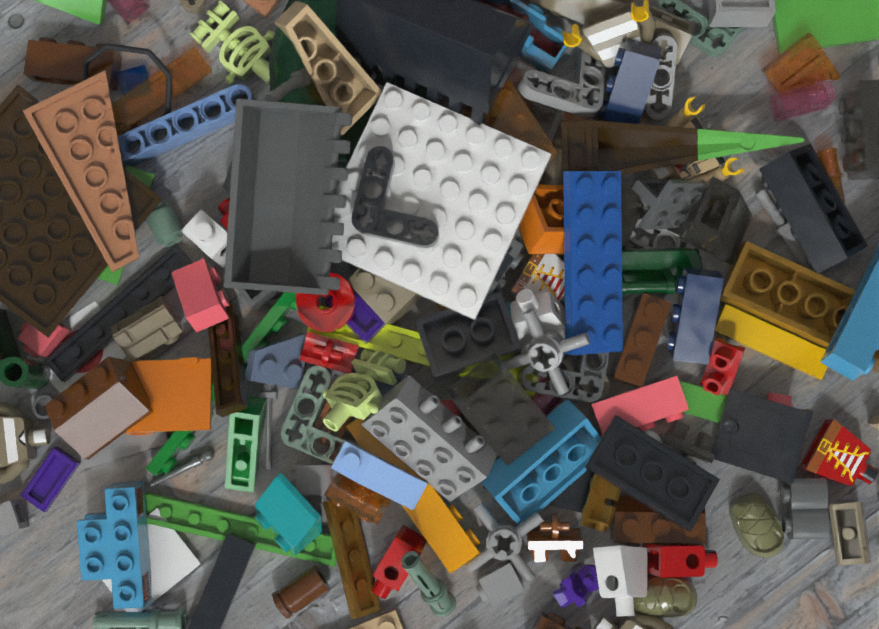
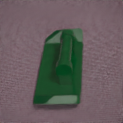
M690 248L622 249V295L626 293L662 292L674 294L678 275H683L684 267L702 269V262L697 251Z

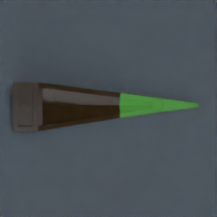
M599 120L561 122L563 172L621 171V175L801 143L805 140L802 137Z

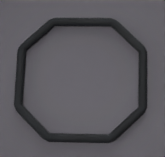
M107 43L84 60L83 81L89 78V64L107 49L148 55L166 75L165 112L158 118L171 113L172 74L151 50ZM115 122L116 128L132 130L139 127V125Z

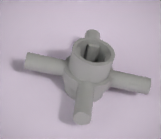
M534 309L526 310L523 312V316L533 339L528 346L527 352L503 359V367L505 371L531 364L538 371H548L557 394L562 395L569 391L559 368L564 352L589 345V335L583 333L563 340L561 335L555 331H543ZM551 350L553 351V353H551V354H549V355H546V354L543 353V351H544L545 353H549V352H551Z
M483 502L474 507V511L489 533L486 538V548L465 563L468 571L472 573L494 557L501 561L510 560L525 582L533 579L535 574L519 552L522 547V536L544 521L538 511L514 527L509 524H498ZM499 535H502L503 538L510 536L513 540L510 543V547L506 548V551L499 550L500 547L496 539Z

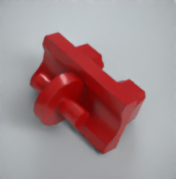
M307 332L299 360L344 373H352L353 365L351 362L354 358L356 359L359 346Z
M717 337L710 354L709 364L706 366L700 384L703 386V389L714 395L724 394L728 396L746 348L732 345Z

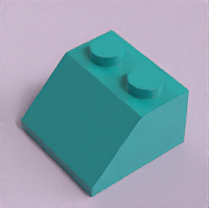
M282 473L278 474L255 503L257 513L255 519L265 530L271 528L277 535L274 538L276 543L284 552L290 550L296 556L322 533V519L319 513Z

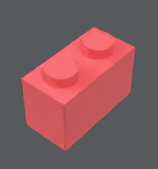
M204 258L171 272L185 317L196 332L229 319L225 308L229 306V301L223 289L219 290L218 284L222 283L219 273L215 267L210 268Z

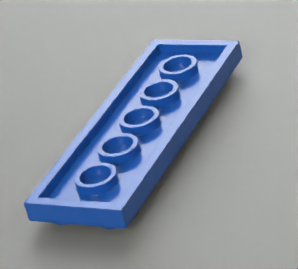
M564 171L565 339L587 333L590 338L589 345L567 351L566 354L581 355L623 351L621 171Z

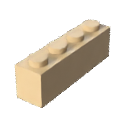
M295 1L275 21V24L294 44L325 106L342 107V113H351L353 125L380 98L382 90L307 4ZM341 126L340 134L344 135L351 126Z

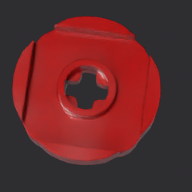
M330 273V277L340 278L339 290L329 289L328 295L296 293L298 316L303 323L313 330L326 333L334 332L344 327L351 320L355 312L356 298L352 287L343 277L335 273ZM331 295L333 297L331 300L333 306L330 309L324 308L321 310L319 308L321 305L318 300L319 297L323 296L326 298Z

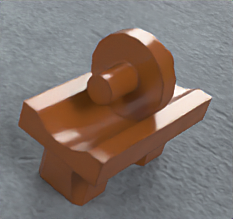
M551 513V522H542L539 524L540 529H532L527 533L528 550H531L534 562L548 561L549 549H560V560L575 562L579 549H583L580 528H570V522H558L557 513Z

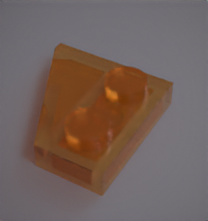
M809 32L761 69L779 94L794 91L799 87L815 86L817 82L835 81L841 78L817 40Z

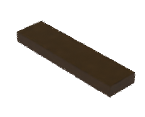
M232 300L229 301V306L225 307L229 319L208 327L216 414L220 417H225L248 408L237 304Z

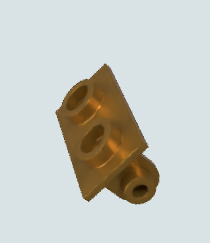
M594 474L590 482L587 502L582 509L580 525L606 533L607 527L611 528L616 509L614 506L607 505L608 499L618 501L621 490Z

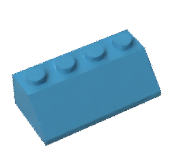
M566 399L494 462L488 477L481 481V483L518 525L538 511L539 513L588 470L584 466L601 437L589 420Z

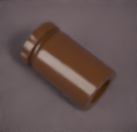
M313 565L282 586L279 591L273 592L272 598L280 613L288 619L293 616V613L299 612L328 592L330 586L317 566Z

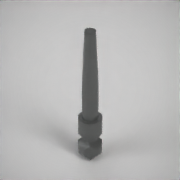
M207 449L202 455L197 454L191 457L189 461L151 481L150 485L153 487L193 467L197 468L203 465L204 461H211L215 454L212 449Z

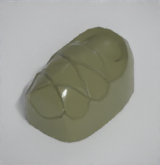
M749 493L734 500L730 504L729 515L737 537L747 552L761 558H770L781 552L785 543L784 533L775 513L765 499L758 493Z
M648 574L647 596L633 598L634 611L643 615L666 618L685 616L690 614L696 607V589L684 577L660 578Z

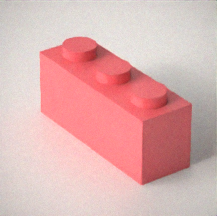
M672 376L591 404L601 436H603L615 415L641 431H645L655 427L654 421L665 418L667 423L683 418L682 412L689 410L678 376Z

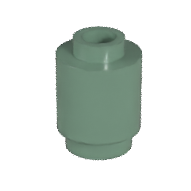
M161 202L146 220L158 245H165V247L174 246L181 241V237L184 235L181 231L183 228L173 207H170L167 202Z

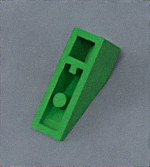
M247 396L248 408L229 415L225 489L252 493L255 491L265 426L267 399Z

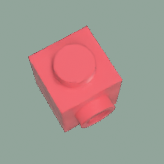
M26 321L22 325V333L17 339L25 344L23 349L33 357L38 358L39 355L48 357L59 347L71 330L61 323L48 338Z

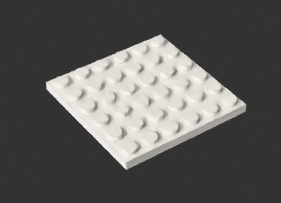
M386 83L346 167L348 169L347 181H340L336 188V195L346 196V207L335 208L334 222L344 223L343 236L333 235L332 250H341L342 260L476 320L548 165L551 153L484 124L478 125L466 116L390 83ZM384 146L392 152L395 159V167L384 209L432 220L439 230V240L433 247L420 248L361 234L354 228L351 221L366 156L372 148ZM381 154L379 159L374 158L373 160L377 165L376 175L370 172L369 176H378L384 180L386 176L380 175V169L382 164H388V161L385 159L384 154ZM370 183L365 189V195L369 198H377L382 192V187L378 183ZM362 201L361 205H365L367 211L365 216L359 217L358 220L362 223V227H366L367 223H373L374 221L369 214L371 207L377 209L378 205H369ZM392 219L387 225V230L392 235L400 234L404 229V222L400 219ZM410 222V231L406 238L411 239V232L419 234L421 241H426V238L429 236L433 237L434 233L430 232L429 226H425L424 230H416L413 228L415 222Z

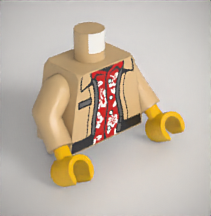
M697 96L689 98L685 102V109H680L667 122L666 126L705 129L697 116L694 118L691 116L702 112L705 104L698 110H694L691 107V102ZM722 156L650 169L654 179H667L672 176L673 179L704 180L707 183L705 188H710L728 179L729 175L742 174L745 168L735 172L732 169V164L740 158L733 157L726 161Z

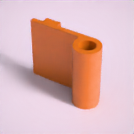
M190 357L176 360L131 361L153 412L126 431V435L145 436L154 435L155 432L211 430V358L199 359L198 357Z

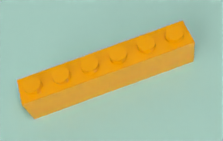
M357 418L346 426L360 446L425 481L361 425L364 420ZM428 483L414 510L403 505L402 507L451 574L480 553L476 547L480 544V541L471 529L465 531L459 523L463 517L453 504L448 507L442 499L443 495Z

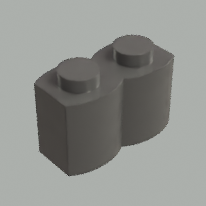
M794 478L793 484L785 483V485H781V501L786 503L787 508L786 515H782V530L784 533H787L788 538L829 539L830 522L826 478Z

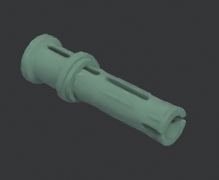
M410 551L404 554L401 559L402 567L421 589L423 601L430 604V608L436 616L444 617L451 614L456 607V598L451 592L447 591L445 583L432 575L418 553Z
M155 608L151 612L96 611L95 617H93V629H187V611L185 608H180L178 611H162L161 608Z

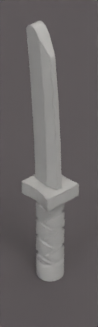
M302 68L291 73L292 78L268 93L266 100L278 102L285 95L287 96L291 91L297 89V87L299 89L309 85L311 77L307 69Z
M763 189L756 193V197L761 202L771 221L775 224L774 234L782 236L803 267L816 272L814 268L808 265L805 259V251L800 242L793 238L789 222H786L778 211L767 190Z
M264 383V392H260V398L267 399L266 469H272V399H278V393L274 392L275 385Z

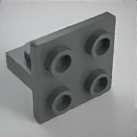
M638 179L632 189L640 196L639 200L641 203L649 207L639 226L643 230L675 229L685 222L686 214L691 207L701 199L702 192L707 183L704 180Z

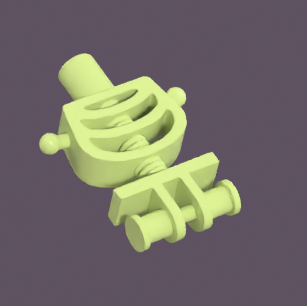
M219 0L217 2L218 5L212 11L208 10L206 12L210 18L206 22L200 19L197 22L199 26L193 32H190L189 35L198 44H201L208 53L220 40L223 41L219 52V60L223 67L230 72L225 78L227 84H232L235 76L245 81L253 72L267 84L272 83L278 76L279 71L265 58L271 53V48L267 41L273 39L275 33L269 30L262 37L258 30L252 26H244L231 33V28L240 18L235 11H231ZM231 11V13L222 21L221 18L227 12L229 13ZM214 22L218 25L215 30L210 27ZM208 33L210 36L202 43L201 40ZM232 49L233 52L230 56L229 62H227L228 53Z
M364 349L360 360L354 358L351 362L356 373L341 375L334 381L330 389L323 390L322 396L327 399L332 408L323 419L324 424L332 431H338L349 416L364 420L371 413L376 414L379 411L378 406L381 404L383 397L375 381L394 386L397 380L392 370L398 374L403 373L406 368V361L402 358L396 359L390 353L385 354L379 350L372 352L369 349Z

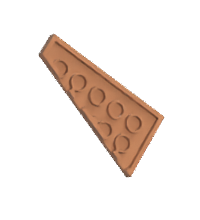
M103 71L23 110V113L112 272H115L140 258L106 71Z

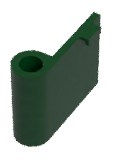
M0 309L1 382L6 386L15 388H43L48 384L51 377L48 365L42 361L21 358L6 310Z

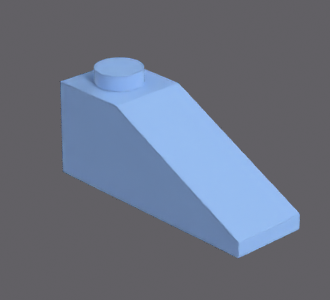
M351 440L345 441L331 469L358 484L414 510L428 484Z

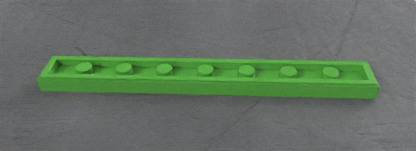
M145 491L146 516L158 508L160 516L168 521L147 517V524L225 541L227 534L231 532L257 543L255 549L333 567L336 566L337 559L329 533L322 532L295 556L290 550L284 552L274 539L277 535L271 528L265 530L255 519V516Z

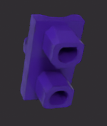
M578 563L567 573L559 584L560 587L553 592L554 597L562 608L573 602L579 608L588 601L594 591L599 589L595 565L587 564L582 567L581 563Z

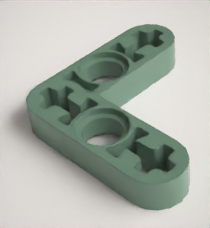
M660 0L657 8L664 11V8H668L669 5L673 6V14L680 17L684 13L683 19L696 21L700 26V31L692 34L689 43L711 57L722 56L743 28L709 27V19L680 0ZM708 29L709 32L706 35L707 37H705L704 40L701 41L699 38L704 34L705 30ZM718 37L721 39V46L715 49L711 46L712 40Z
M314 366L308 369L282 427L281 438L289 447L333 465L334 461L330 457L336 450V442L342 443L339 447V450H341L345 440L314 428L326 399L322 396V392L325 389H330L332 384V376L329 371L322 366ZM319 372H323L322 377L326 380V383L324 385L319 384L315 391L321 394L320 398L317 399L312 394L304 393L306 388L311 391L313 389L314 382L311 380V376H317ZM303 399H311L315 404V409L310 415H302L299 411V403ZM294 415L302 420L310 421L308 426L304 424L300 426L299 432L303 434L301 440L295 439L294 443L290 442L291 436L287 433L289 429L294 430L298 424L297 421L292 420ZM320 437H326L331 444L330 450L325 454H318L314 449V443Z

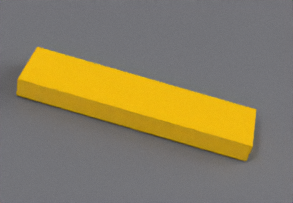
M723 305L716 321L715 333L815 379H823L828 366L820 361L826 349L732 306Z

